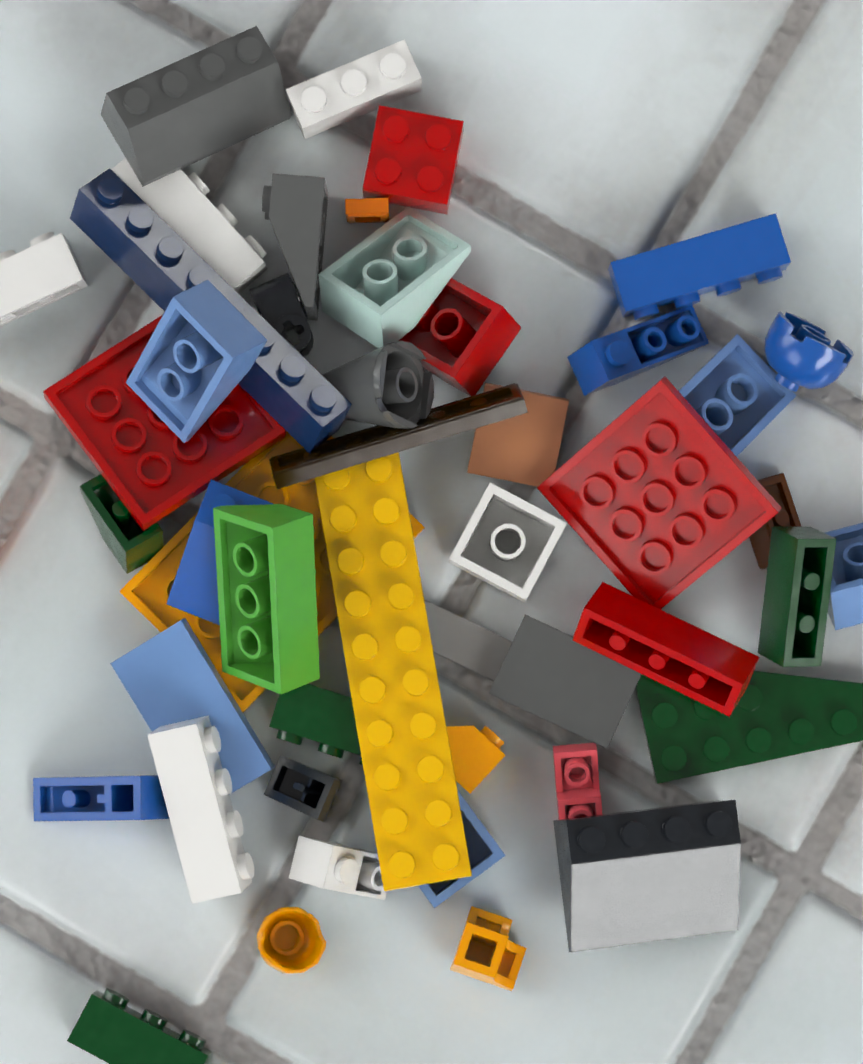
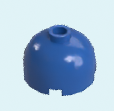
M781 311L778 312L765 338L764 352L767 361L778 372L774 379L782 386L797 392L800 386L813 390L830 385L845 371L854 354L852 350L838 339L834 346H832L831 340L825 336L826 331L788 312L785 315Z

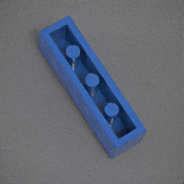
M775 213L610 262L608 271L623 318L633 315L635 321H640L658 315L660 313L658 307L675 303L676 309H680L700 302L699 295L716 291L717 297L741 290L740 283L757 279L758 284H765L783 277L781 271L787 269L791 260Z

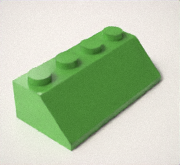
M284 504L214 507L222 672L278 694H284L320 679L313 514Z

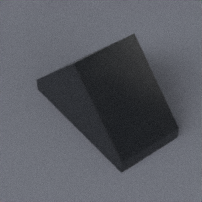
M280 755L264 795L324 822L327 820L343 780Z

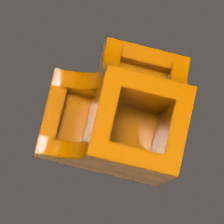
M471 906L450 970L512 991L526 951V947L520 946L508 939L513 920Z

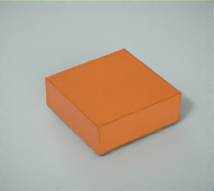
M388 198L345 199L347 222L351 224L383 223L389 221Z

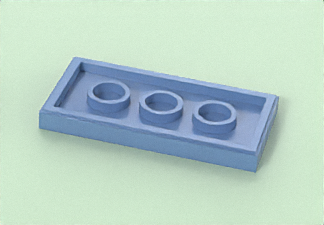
M186 618L110 663L151 731L160 726L209 715L211 726H215L220 735L221 750L218 753L222 768H226L230 774L232 793L275 767Z

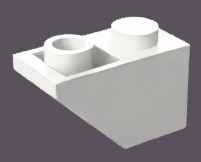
M304 836L298 837L289 879L322 889L381 900L386 899L387 891L385 892L383 888L378 853Z

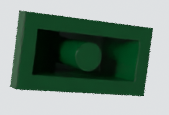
M101 474L80 485V491L104 542L127 574L148 563L164 547L163 530L156 522L143 531Z

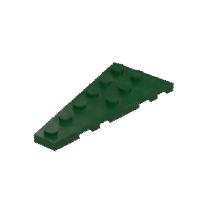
M754 671L745 693L730 717L643 674L635 688L656 784L863 741V683Z

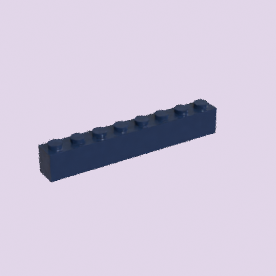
M110 168L79 189L70 219L160 308L165 311L173 296L209 280L267 339L253 366L238 384L308 453L314 451L339 431L352 404Z

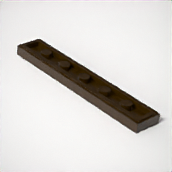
M513 383L431 408L427 418L420 419L416 423L418 426L414 428L398 429L376 425L327 440L311 453L301 448L271 457L269 461L276 488L280 489L528 413L518 384Z

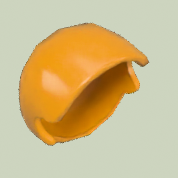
M299 907L278 908L264 917L257 933V945L261 957L267 965L281 973H304L318 964L326 948V940L322 935L319 921L312 914Z

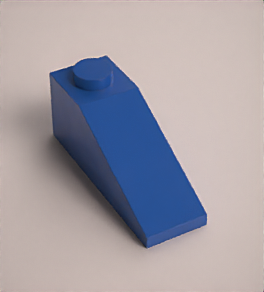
M158 775L33 778L34 821L169 819Z

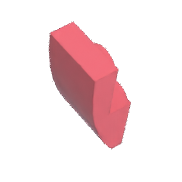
M596 743L553 746L558 819L602 815Z

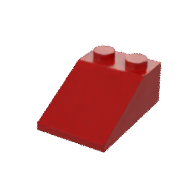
M451 278L416 326L398 341L412 343L421 350L426 358L420 360L421 364L429 372L465 394L474 396L517 336L521 326L503 306Z

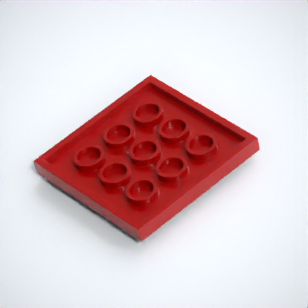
M163 315L43 391L46 401L143 531L206 490L211 479L217 482L286 437V430L237 384L193 437L183 443L126 384Z
M666 376L537 487L629 593L659 609L666 606L781 510V506Z

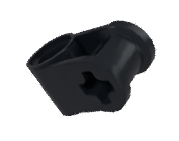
M289 273L249 289L259 314L281 336L287 340L288 335L286 332L292 329L297 334H300V343L292 346L303 357H306L313 348L314 338L302 310V302Z

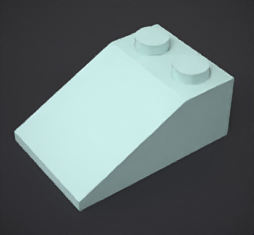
M408 206L318 274L322 311L377 348L397 342L416 326L469 255L471 245Z

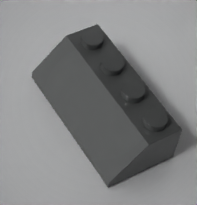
M257 26L107 92L101 111L104 122L142 187L287 121L292 116L278 61Z

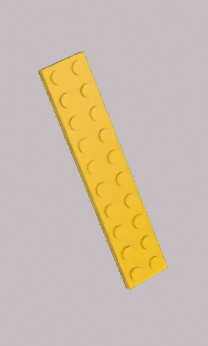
M397 452L315 478L385 892L472 876L400 455Z

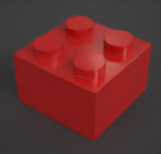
M379 105L363 184L364 198H388L389 204L409 206L410 208L447 215L463 137L464 121Z

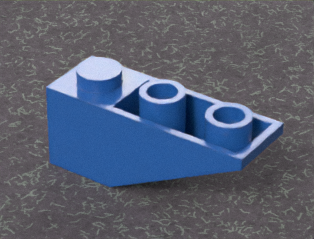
M693 305L592 340L567 358L584 396L706 346L709 344V341Z

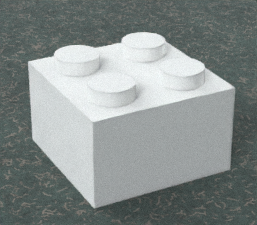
M490 482L449 558V563L525 603L567 523Z

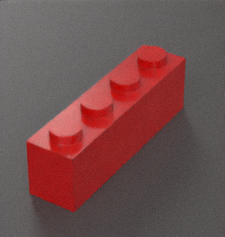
M604 582L601 583L585 605L572 639L729 717L745 693L760 658Z

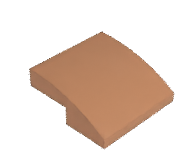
M485 382L483 393L503 386ZM521 390L528 413L476 428L467 473L538 487L556 470L569 399Z

